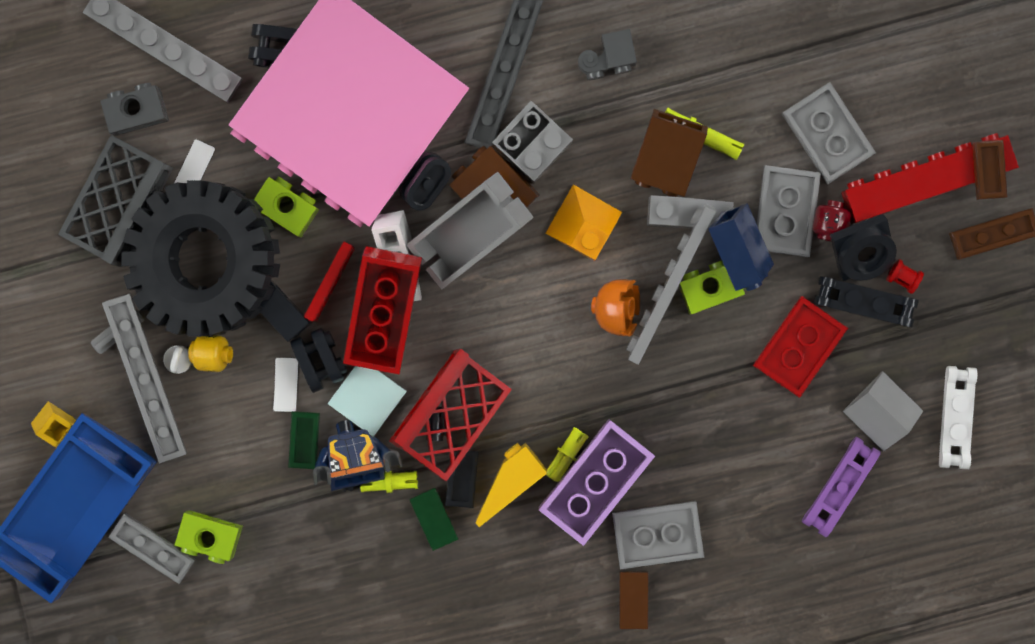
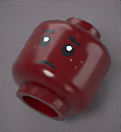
M828 200L827 205H820L816 208L812 230L818 234L817 239L832 242L830 234L851 226L852 213L844 209L845 203Z

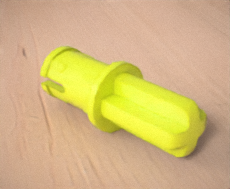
M573 427L563 446L557 448L559 452L548 467L546 476L553 481L559 482L572 461L577 460L575 456L589 436Z

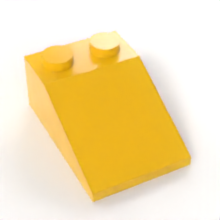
M517 442L505 452L504 456L506 458L503 460L477 516L476 524L478 527L482 526L547 474L545 466L526 443L520 446Z

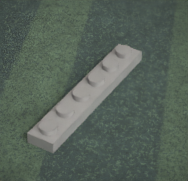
M90 0L83 11L88 17L229 103L243 80L235 73L117 0Z
M705 204L702 210L696 209L690 221V224L694 225L690 235L684 233L677 247L681 251L677 261L671 259L664 273L668 278L664 286L659 284L651 299L655 301L651 312L648 310L644 312L639 323L643 328L639 336H632L626 350L630 352L628 360L639 365L716 213L715 208Z
M128 293L102 302L159 464L186 455L187 452L131 294Z

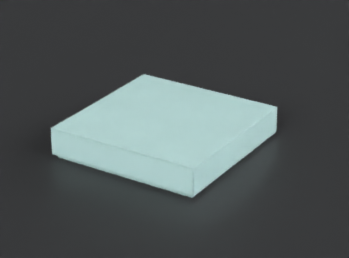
M355 366L328 404L361 429L368 430L369 434L374 437L407 391L378 370Z

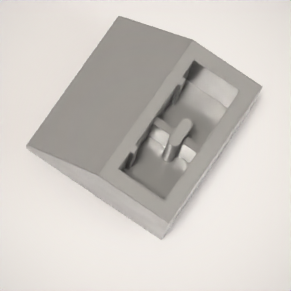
M530 101L492 143L534 184L571 145L573 139L537 105Z

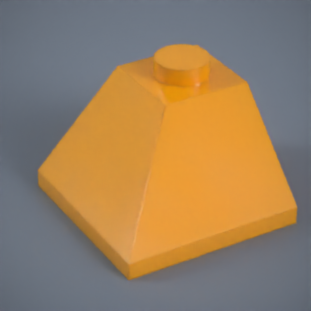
M573 184L545 234L595 261L622 212Z

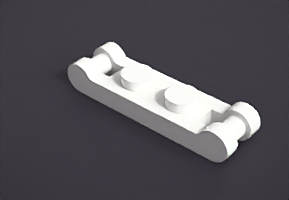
M947 366L939 452V466L941 468H950V465L959 466L960 469H970L977 368L967 367L966 370H959L956 366ZM956 381H965L964 390L955 389ZM951 446H960L959 455L951 454Z

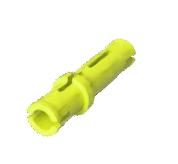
M668 107L665 113L698 123L696 118L692 116L688 118ZM708 127L704 145L737 160L742 151L741 148L744 147V143H740Z

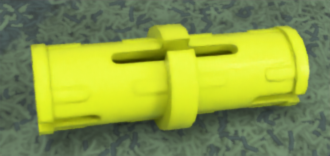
M385 471L384 480L361 484V492L386 490L387 493H393V490L418 489L417 471L400 473Z

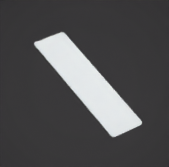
M197 139L194 140L174 183H187V180H201L215 148Z

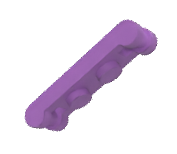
M857 436L850 443L843 458L802 519V523L808 527L814 526L819 530L818 533L824 537L831 533L881 453L874 447L870 449L864 445V441ZM857 454L865 458L862 465L853 461ZM822 509L830 513L826 520L818 516Z

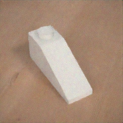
M404 210L378 215L372 227L377 248L414 255L406 246L412 238ZM419 279L414 301H419L422 298Z

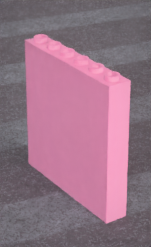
M318 0L229 123V126L233 128L230 134L243 143L247 139L256 145L254 149L256 153L266 160H269L272 156L279 161L280 164L277 168L288 176L292 177L295 173L304 179L301 185L313 194L317 190L327 196L324 202L337 211L340 207L344 208L350 213L347 218L360 228L363 224L370 227L470 88L352 0Z

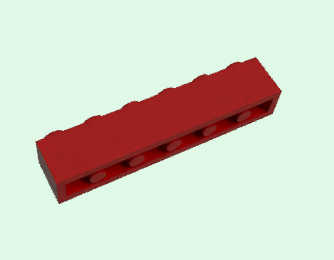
M998 133L981 138L982 141L1003 140L1006 172L1019 168L1008 135L999 138ZM971 142L954 147L956 153L945 156L944 151L927 156L929 162L918 165L917 160L901 165L902 171L891 174L890 169L874 174V181L864 183L862 178L848 183V189L842 191L841 194L846 209L852 213L851 223H857L975 183L973 147Z

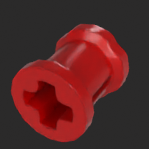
M897 259L890 269L886 281L890 283L894 281L905 287L908 293L913 294L921 283L924 272H917L904 265L903 260Z

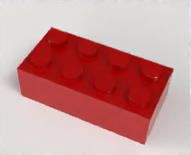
M368 246L365 247L361 260L343 364L400 374L422 257Z

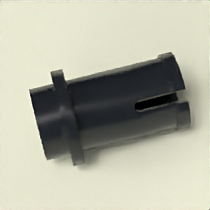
M443 412L431 415L429 418L430 431L444 429ZM444 432L431 434L432 441H443V436H446Z

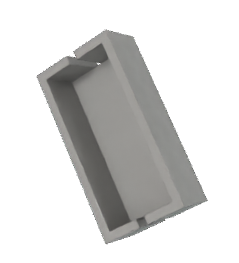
M499 172L484 181L406 245L414 256L422 257V265L437 253L441 258L428 267L426 271L441 290L533 218L532 214L518 197L513 200L510 196L514 191Z

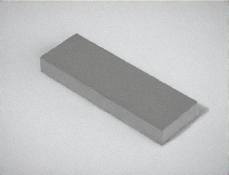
M127 513L123 514L108 537L178 584L182 582L196 560L192 556L181 552L180 548L174 546V544Z

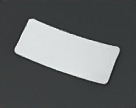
M276 358L274 411H296L298 361L296 358Z

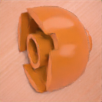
M617 279L608 282L599 290L597 297L592 299V313L596 315V320L600 327L610 334L630 337L636 330L637 324H633L632 321L634 314L639 315L640 290L638 285H633L636 282L635 280Z

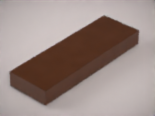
M1033 208L949 233L957 260L1035 237V214Z

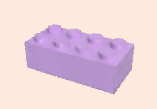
M608 419L538 507L539 511L584 546L655 455Z

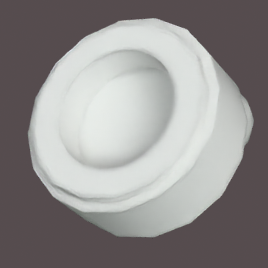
M176 345L170 347L165 352L163 362L168 371L180 374L190 369L192 363L189 361L188 348Z

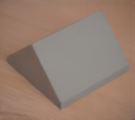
M882 371L843 412L882 451H885L911 431L923 410Z

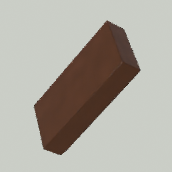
M1003 140L973 142L976 200L1007 198Z
M619 571L620 629H648V571Z

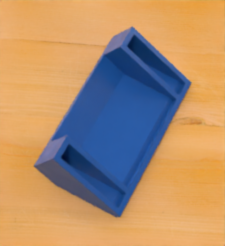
M81 413L0 526V567L48 602L53 603L58 600L158 461L127 439Z

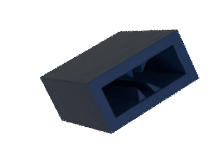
M746 203L722 212L708 228L735 291L743 288L746 291H751L760 287L762 281L768 276V272L774 265L749 205Z

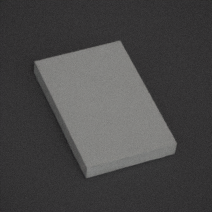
M831 82L781 113L815 167L821 173L826 184L831 183L876 154Z
M764 166L756 224L768 252L810 257L813 237L812 225L817 208L820 172Z
M696 501L612 512L620 569L704 558Z

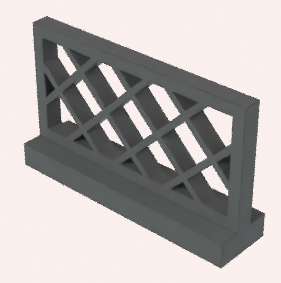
M110 135L58 235L95 254L109 264L122 267V252L130 251V244L123 242L127 228L135 229L137 225L132 220V217L139 207L147 208L149 206L146 199L155 192L162 191L173 167ZM117 144L123 147L126 159L113 163L111 152ZM130 152L136 154V156L131 157ZM145 159L151 162L144 174L136 176L133 165L134 161ZM128 164L131 178L118 182L114 168ZM109 170L113 184L100 188L97 179L100 173ZM133 183L135 190L133 197L123 201L120 187ZM114 189L118 203L105 207L101 193ZM96 195L99 209L86 213L84 205L86 199ZM120 208L121 220L118 224L110 226L106 212ZM101 214L105 228L92 232L88 218ZM83 220L86 234L78 237L69 234L73 224ZM106 233L108 244L104 252L96 248L93 237ZM88 239L89 244L82 240Z

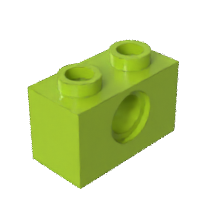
M279 176L276 180L268 177L254 199L263 208L261 213L301 238L320 210L313 206L316 200L304 192H301L299 196L290 191L293 185ZM290 197L294 202L293 209L288 213H283L280 210V202L282 199Z
M722 260L708 265L710 271L699 274L698 269L684 274V281L680 282L679 289L689 315L745 295L743 289L735 291ZM707 278H713L717 282V290L713 294H708L703 290V282Z
M188 510L183 514L174 546L181 547V552L197 556L198 553L209 555L208 560L224 564L225 560L230 561L234 558L243 525ZM204 531H209L214 535L215 542L213 545H206L202 541V533Z

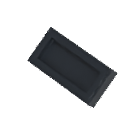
M460 450L454 451V458ZM469 450L449 477L445 506L474 508L479 451Z

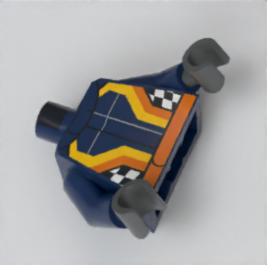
M340 421L336 424L338 435L330 436L328 438V446L321 449L313 470L314 486L319 481H327L331 491L384 480V465L386 472H390V467L393 465L402 467L399 452L391 451L378 438L371 437L368 430L354 431L352 421Z

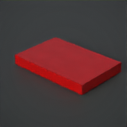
M800 296L752 366L800 398L848 328L809 300Z

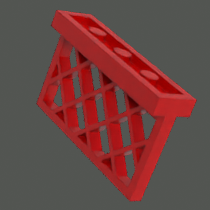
M461 348L452 352L389 440L397 448H401L444 481H447L512 390L469 357L470 355ZM467 365L476 371L478 383L463 385L462 372ZM482 376L485 377V378H486L487 380H489V381H488V382H483ZM458 379L459 386L452 387ZM494 384L502 390L495 401L486 402L483 385ZM478 386L481 403L466 405L464 388ZM459 389L462 406L447 408L446 394L449 390ZM442 403V409L436 410L439 404ZM493 404L487 412L486 405ZM482 406L483 419L478 424L469 425L467 408ZM462 409L465 426L450 428L448 411ZM443 412L445 429L430 431L429 418L431 415ZM425 425L426 432L419 433ZM476 427L473 433L471 434L470 428ZM465 429L467 441L463 446L453 448L451 431ZM446 432L448 449L433 451L431 434ZM426 435L429 452L417 453L409 447L417 436ZM460 450L454 458V451ZM449 452L451 464L443 472L436 467L434 454ZM429 455V456H430V462H429L427 459H425L423 456Z

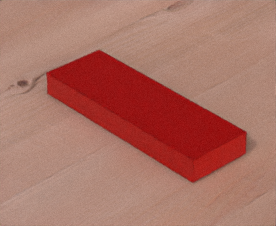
M343 241L304 315L308 320L312 322L318 321L355 250L354 246Z

